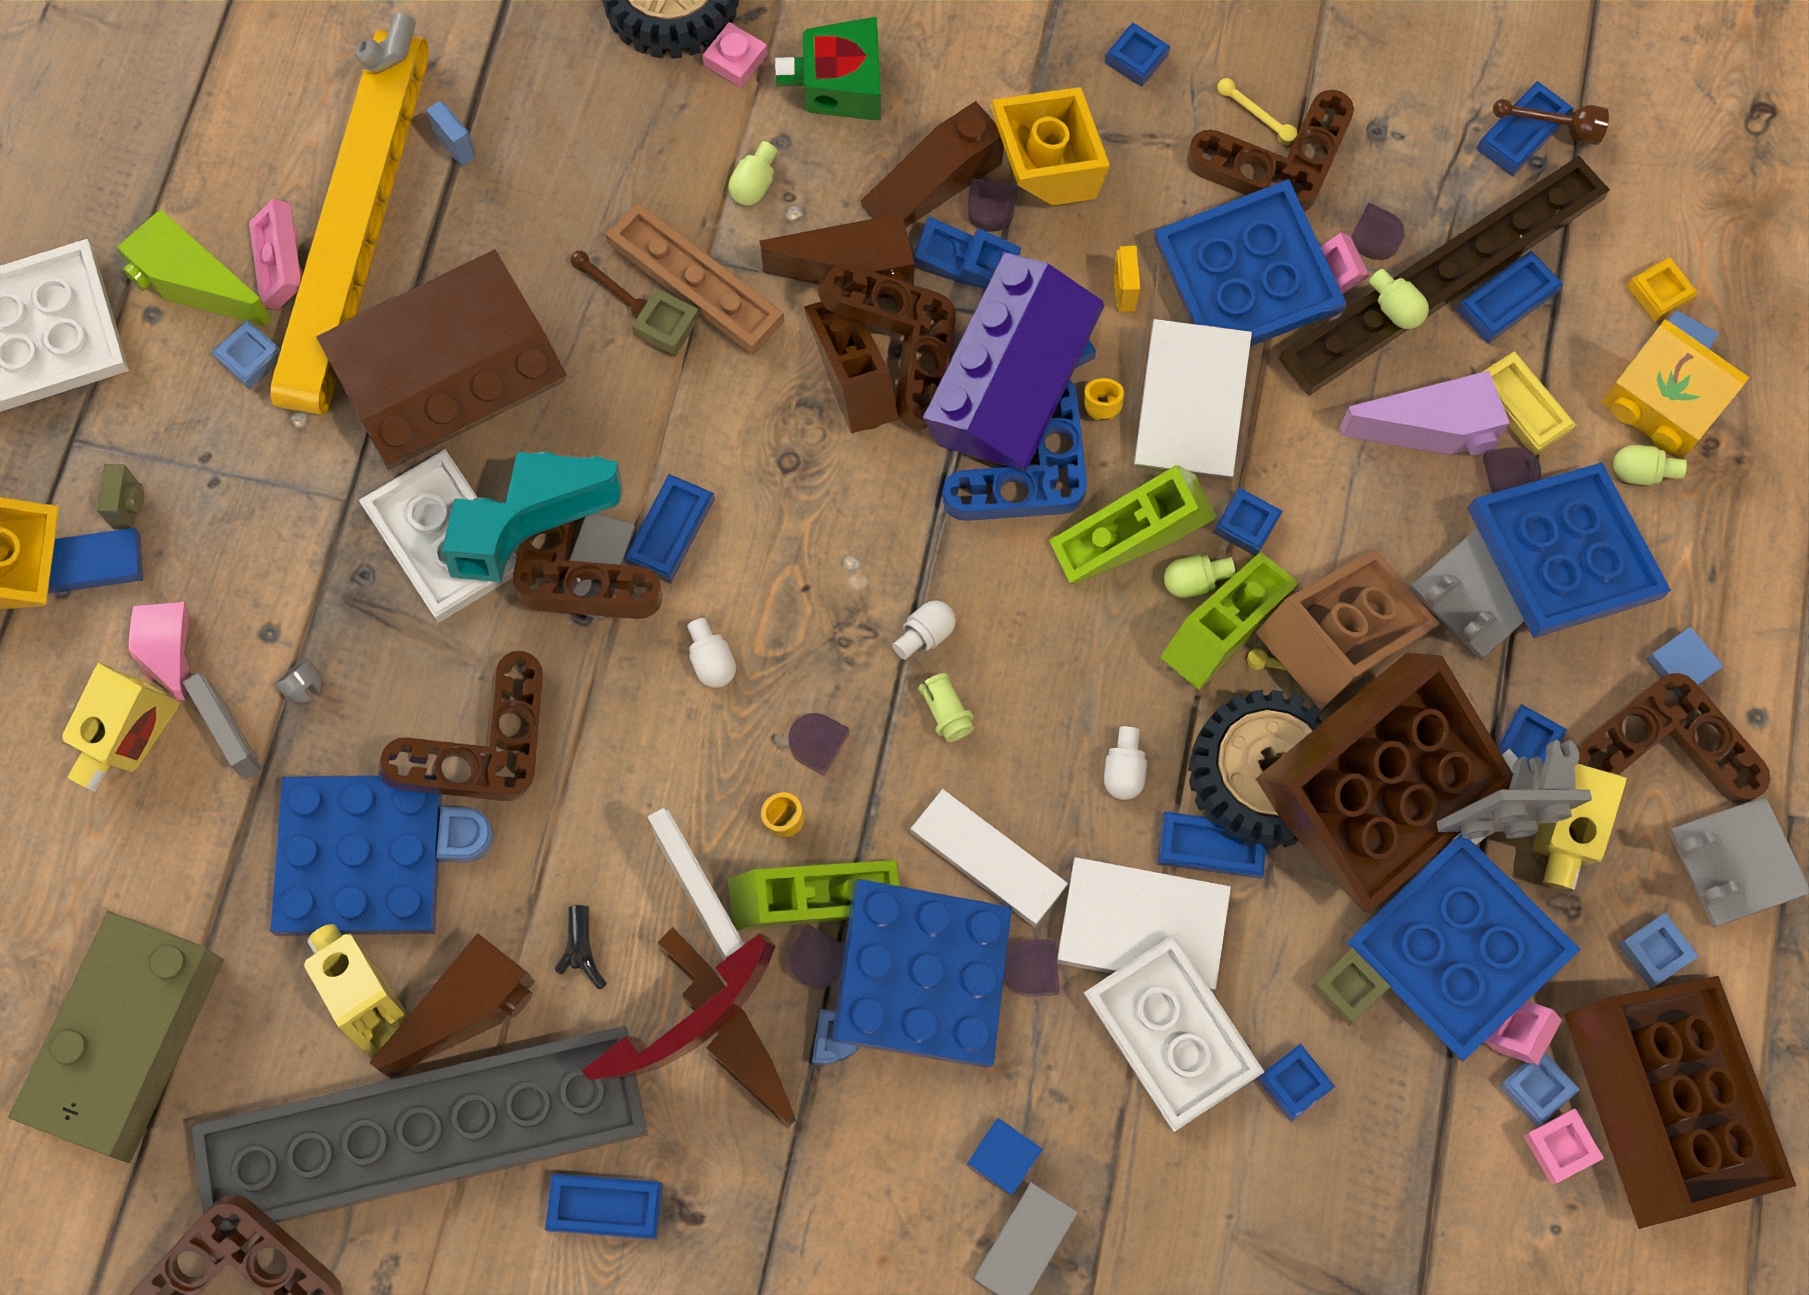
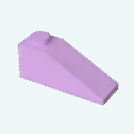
M1489 371L1349 406L1341 422L1340 430L1342 435L1447 455L1469 451L1470 455H1477L1496 447L1510 422Z

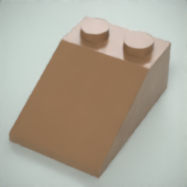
M1373 549L1286 598L1255 633L1318 708L1323 710L1351 693L1433 632L1440 625V622L1409 589L1379 552Z

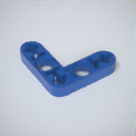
M1069 380L1061 397L1059 418L1050 420L1036 449L1037 465L1028 466L1027 471L1012 467L962 470L953 473L947 478L944 483L942 502L944 509L951 517L957 520L971 521L1058 515L1074 512L1081 506L1085 498L1087 478L1077 391L1073 382ZM1054 433H1062L1070 438L1073 446L1068 452L1057 454L1046 447V438ZM1067 467L1065 473L1066 483L1069 488H1073L1071 489L1070 497H1061L1060 491L1055 489L1059 476L1058 468ZM1012 481L1019 482L1027 488L1029 495L1022 502L1012 503L1005 500L1001 495L1000 489L1002 486ZM986 484H993V504H986ZM959 487H968L969 493L974 495L972 496L971 504H962L960 497L956 496L958 495Z

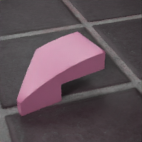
M185 602L133 606L129 634V652L132 658L137 661L142 674L150 681L155 679L167 688L170 696L175 700H185L186 687L183 681L188 679L190 667L184 654L190 617Z

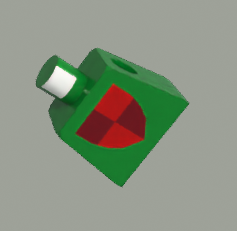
M877 17L808 28L803 31V57H775L776 86H804L805 110L808 112L865 120H880L881 92Z

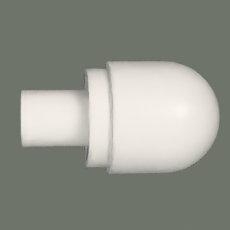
M935 600L923 604L907 618V622L903 625L905 634L892 644L896 654L906 660L918 649L927 652L929 649L937 647L955 628L956 618L954 611L948 604L942 601Z
M699 618L690 622L687 627L694 643L689 647V658L698 679L704 685L711 688L726 686L732 681L736 673V662L727 641L723 640L719 634H712L706 618Z
M1119 727L1117 748H1110L1109 755L1106 756L1104 784L1107 791L1113 797L1120 800L1135 798L1141 793L1145 785L1147 760L1145 759V752L1138 750L1140 729L1135 727Z

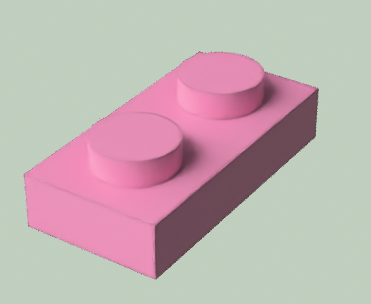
M272 198L249 221L259 297L266 308L278 310L298 292L303 270L298 262L296 248L297 229L292 220L290 202Z

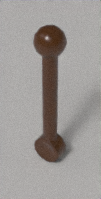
M582 250L575 251L570 259L573 267L584 269L630 306L633 317L637 319L648 301L641 298L635 299L589 262V256L586 252Z

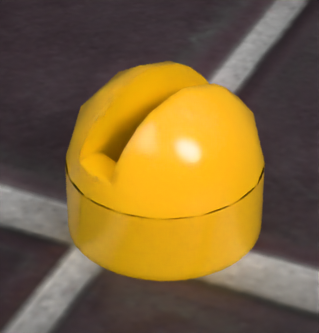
M1097 378L1086 385L1084 407L1090 417L1098 421L1100 419L1112 420L1120 413L1124 399V389L1121 384L1113 379ZM1098 397H1106V402H1099Z
M781 792L770 796L764 802L761 809V818L771 834L784 839L794 837L802 830L805 824V811L796 796ZM794 809L796 811L785 826H782Z

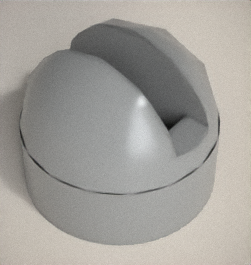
M305 659L285 673L275 683V686L291 702L303 704L310 702L305 689L309 688L314 694L318 695L321 690L322 680L318 670L308 659Z

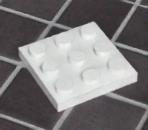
M88 239L0 266V412L129 371L95 250Z

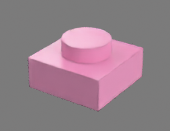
M729 22L702 55L703 65L742 88L767 57L768 49L766 43Z
M1339 233L1321 246L1342 295L1370 276L1350 235Z
M1526 1001L1485 1042L1495 1052L1538 1066L1562 1019L1553 1009Z
M1576 1109L1570 1110L1523 1135L1551 1185L1604 1159Z

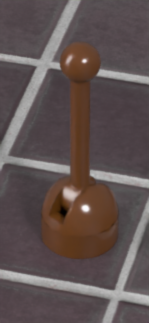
M1500 99L1493 105V113L1498 118L1514 115L1568 125L1569 132L1575 140L1592 145L1601 143L1609 122L1608 109L1595 105L1582 106L1573 112L1571 116L1513 106L1506 99Z

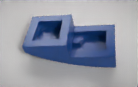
M929 216L923 225L913 253L915 267L956 282L986 289L1004 252L1019 256L1022 247L980 228L972 236Z

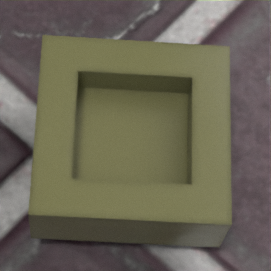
M656 288L632 325L633 334L676 356L700 319L699 309Z
M104 464L97 511L112 529L134 528L135 515L142 511L144 504L142 484L137 481L125 464Z
M1352 947L1311 987L1350 1026L1391 986Z

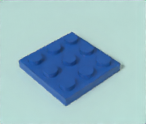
M1289 179L1154 231L1155 242L1191 324L1252 332L1250 346H1253L1345 310L1346 301Z
M1603 462L1474 498L1467 507L1533 639L1662 600L1671 591Z
M424 775V779L432 780V775ZM381 776L282 777L270 932L275 936L311 935L325 925L334 924L342 935L435 934L439 868L436 853L442 794L398 790L383 782Z
M1462 834L1458 835L1346 942L1391 986L1390 988L1462 1062L1581 950L1470 839L1462 838Z
M858 879L854 882L832 1042L984 1068L994 1066L1012 907Z

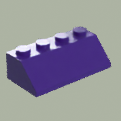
M1004 252L923 416L938 445L953 451L1027 471L1105 306L1103 300L1049 263Z

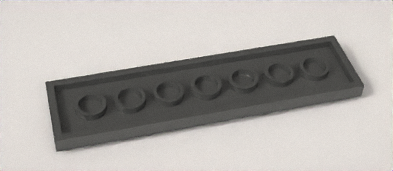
M626 1026L616 1027L193 1125L191 1128L203 1214L221 1197L233 1194L247 1198L275 1223L648 1136L637 1075L614 1080H589L582 1072L585 1067L625 1036H629ZM232 1213L228 1218H223L224 1220L219 1227L228 1234L233 1229L237 1230L236 1227L241 1220Z

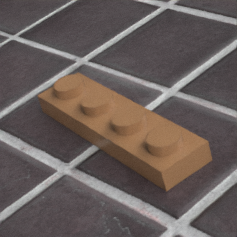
M639 202L606 234L607 242L611 247L680 300L698 308L699 314L752 355L784 323V313Z

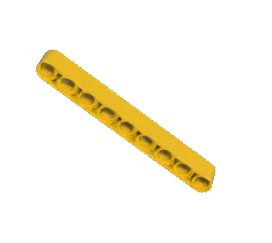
M377 30L373 40L380 43L387 39L388 31ZM413 35L405 60L382 72H370L363 69L271 383V401L276 408L323 416L330 409L338 377L316 336L357 316L428 65L429 46L426 37Z

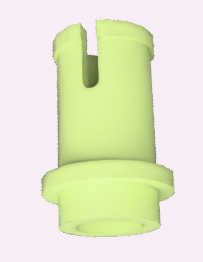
M947 673L932 676L925 681L926 684L919 686L918 689L921 695L924 696L938 723L935 728L938 736H944L947 742H954L962 739L974 730L971 722L974 715L970 710L964 709Z

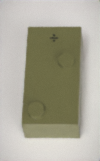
M107 911L8 1118L111 1158L131 1163L224 959L207 947Z

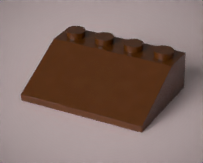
M495 249L316 336L387 470L565 382L567 376L546 334Z
M1406 652L1255 779L1284 824L1363 912L1369 913L1461 833L1438 832L1437 821L1499 790H1509L1513 773L1443 656Z
M1719 976L1613 996L1564 1014L1638 1229L1692 1216L1796 1186Z

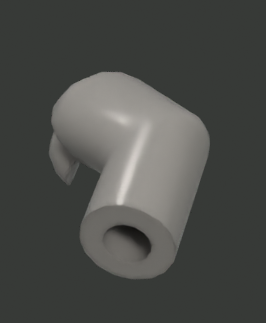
M395 13L391 19L387 39L380 43L373 39H367V42L363 40L358 44L355 55L357 60L363 64L364 69L370 72H382L405 60L416 24L413 17L405 13Z

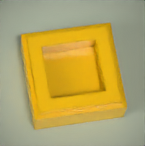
M1119 246V250L1116 252L1113 280L1116 309H1118V312H1135L1140 293L1137 246Z
M1671 257L1631 278L1627 284V288L1655 323L1672 314L1675 310H1679L1693 302L1699 294Z

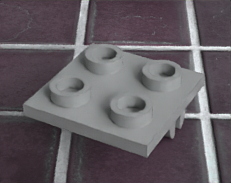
M1478 528L1409 588L1480 660H1483L1525 622Z
M1556 739L1550 742L1546 748L1544 763L1537 756L1529 760L1531 772L1529 771L1525 756L1517 759L1514 763V773L1509 790H1499L1437 821L1438 832H1461L1464 839H1476L1489 836L1495 831H1505L1506 838L1513 839L1538 833V825L1542 823H1554L1572 817V809L1592 800L1590 790H1576L1574 766L1579 762L1577 746L1572 740H1567L1561 744L1562 754L1559 740Z
M1766 796L1674 827L1668 831L1712 928L1809 895V886Z

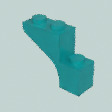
M517 452L506 503L496 502L488 498H475L473 500L454 499L442 549L450 577L502 582L504 569L511 554L530 536L618 505L623 492L618 461L606 460L598 456L578 458L557 456L550 452Z

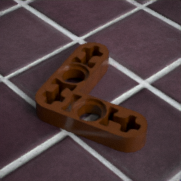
M1325 90L1319 93L1309 108L1287 158L1223 132L1212 129L1203 130L1197 133L1191 140L1187 156L1188 167L1197 176L1244 195L1270 187L1274 174L1277 173L1281 175L1277 184L1289 179L1292 187L1295 183H1300L1304 186L1297 197L1305 212L1315 203L1347 132L1354 112L1353 102L1348 95L1338 90ZM1328 109H1334L1337 111V114L1334 116L1329 130L1320 128L1325 113ZM1307 143L1319 144L1325 149L1326 157L1319 160L1310 159L1304 155L1301 147ZM1208 148L1216 151V155L1211 160L1202 157ZM1230 156L1235 157L1232 170L1226 168ZM1246 163H1256L1262 166L1266 176L1260 180H1251L1242 174L1240 168Z
M842 263L835 265L819 282L818 296L822 304L836 314L904 335L896 395L897 413L899 419L906 426L917 430L927 428L928 426L923 419L924 414L920 412V404L913 402V399L922 392L921 405L928 408L951 362L956 323V312L953 304L946 296L929 289L851 264ZM839 280L844 282V290L850 293L847 297L842 295L841 287L835 285ZM865 288H867V292L865 294L861 293ZM879 292L887 293L895 299L897 313H887L879 306L877 301ZM927 309L932 311V318L939 321L931 329V317L924 313ZM929 331V336H923ZM917 350H925L933 356L936 362L935 371L930 372L921 368L916 360ZM923 385H929L926 389L923 390Z
M576 520L534 534L519 545L513 572V585L519 602L528 609L642 619L653 615L661 606L662 591L660 580L656 573L648 568L568 560ZM542 533H553L560 538L558 544L548 550L537 549L532 545L533 540ZM536 578L545 579V583H541L538 590H530L529 586L535 584ZM561 579H564V594H559L558 588H561ZM584 580H595L602 585L601 590L592 597L584 598L574 593L576 585ZM611 583H617L618 589H615V598H612ZM637 587H646V592L641 594L640 599L631 598V594L635 593Z
M512 651L504 655L497 664L492 677L486 746L408 737L397 738L389 742L383 749L378 762V771L383 782L398 790L470 798L513 801L522 797L532 784L535 774L543 679L542 667L538 659L524 651ZM517 665L522 667V675L530 677V679H526L519 693V700H509L513 694L514 681L513 678L505 676V674L510 673L513 666ZM501 697L504 698V699H506V700H508V701L502 702V701H501ZM507 713L519 714L527 723L526 734L520 738L507 737L502 733L499 726L501 716ZM496 746L504 750L498 752L496 750ZM524 749L526 751V754L519 752L518 750ZM508 751H518L513 761V772L517 775H522V779H517L512 787L505 786L504 778L496 776L495 772H501L507 762ZM399 752L409 753V762L426 764L428 754H434L436 758L431 768L432 780L424 779L427 768L411 767L407 776L399 775L398 766L389 764V760H396ZM457 756L466 760L471 768L470 778L462 783L449 781L442 772V763L445 759Z
M1680 673L1668 674L1653 682L1577 744L1579 750L1578 764L1587 766L1586 764L1591 759L1587 750L1594 754L1613 743L1619 750L1603 760L1602 766L1606 770L1605 772L1619 775L1665 736L1670 734L1720 794L1734 802H1746L1763 795L1768 789L1771 779L1769 769L1763 759L1697 683L1689 676ZM1676 688L1682 690L1683 696L1678 700L1680 706L1675 705L1670 708L1666 706L1663 701L1668 696L1666 689L1669 691ZM1698 709L1701 715L1688 721L1683 727L1679 720L1688 717V713ZM1634 715L1640 717L1647 725V737L1642 743L1631 742L1623 734L1622 724L1627 716ZM1700 724L1712 725L1720 734V744L1716 751L1709 752L1703 750L1697 744L1695 732ZM1733 749L1736 755L1728 758L1729 762L1719 766L1714 763V760L1727 755ZM1735 769H1749L1752 774L1747 779L1750 787L1747 785L1740 788L1735 786L1733 780L1738 776Z
M232 1194L223 1196L214 1202L130 1293V1295H156L168 1283L174 1289L170 1295H199L227 1264L232 1266L263 1295H307V1292L312 1293L317 1288L322 1290L325 1295H342L343 1291L340 1281L329 1269L253 1202L243 1196ZM233 1213L241 1221L236 1227L237 1230L233 1229L227 1234L219 1226L222 1224L223 1218H228ZM257 1231L261 1237L245 1253L241 1247ZM268 1247L280 1250L287 1260L286 1270L278 1274L267 1273L258 1263V1252ZM185 1251L199 1253L205 1259L206 1273L196 1278L183 1274L178 1266V1255ZM299 1268L303 1272L298 1282L295 1281L290 1290H287L284 1285L289 1282L296 1269Z

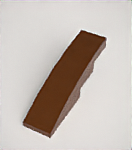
M673 927L657 942L662 953L693 981L682 994L686 1005L693 1011L726 987L712 967ZM740 1008L717 1032L718 1035L706 1049L709 1055L789 1129L796 1121L794 1112L772 1059L746 1013Z

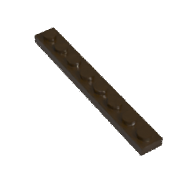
M1577 156L1393 279L1396 281L1403 278L1406 282L1410 281L1426 298L1429 305L1428 316H1430L1604 200L1610 189L1580 156ZM1377 290L1363 297L1282 351L1279 358L1280 362L1309 396L1409 330L1395 325L1381 310V305L1378 303L1380 294Z

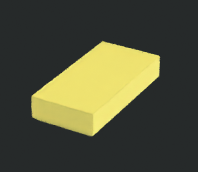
M1515 351L1483 371H1489L1510 422L1509 428L1533 456H1536L1575 428V422Z

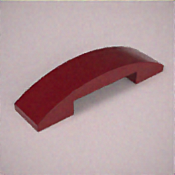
M761 933L749 940L715 967L727 983L725 988L647 1048L640 1038L625 1036L582 1070L587 1079L614 1080L640 1075L679 1059L707 1041L739 1011L753 993L767 969L776 947L772 940Z

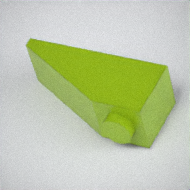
M161 209L117 246V249L127 263L122 270L142 291L150 287L164 300L242 321L249 320L251 323L266 326L272 321L260 297Z
M1175 465L1049 541L1069 583L1074 585L1173 544L1215 520L1217 516L1196 475Z
M1259 552L1185 619L1160 658L1200 690L1242 648L1296 589L1299 582L1265 554Z
M897 860L753 869L728 878L732 924L736 931L849 920L854 882L862 879L900 886Z

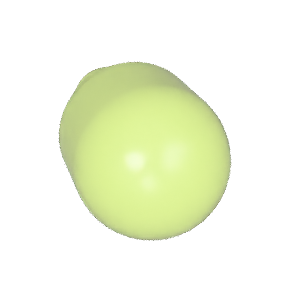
M762 141L754 156L746 155L744 159L739 161L730 177L728 185L729 193L737 203L745 206L754 205L761 201L773 181L772 176L774 174V170L770 165L778 153L777 148L772 144Z
M1380 269L1373 274L1369 283L1380 294L1378 303L1381 305V310L1395 325L1403 329H1413L1420 326L1426 320L1429 312L1428 302L1424 295L1410 281L1406 282L1403 278L1395 281L1384 269Z
M1628 445L1616 454L1613 461V469L1616 476L1625 483L1652 486L1653 484H1660L1663 477L1684 479L1687 460L1665 458V450H1659L1658 447Z
M1198 554L1180 558L1170 563L1164 573V583L1172 595L1179 598H1190L1209 593V590L1215 589V581L1232 578L1236 572L1232 557L1210 562L1208 555L1200 556Z

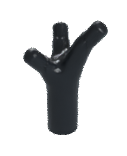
M584 905L571 906L568 908L567 947L561 960L556 965L555 971L558 974H564L570 965L573 969H578L581 966L597 989H602L607 983L598 972L590 947L589 907Z

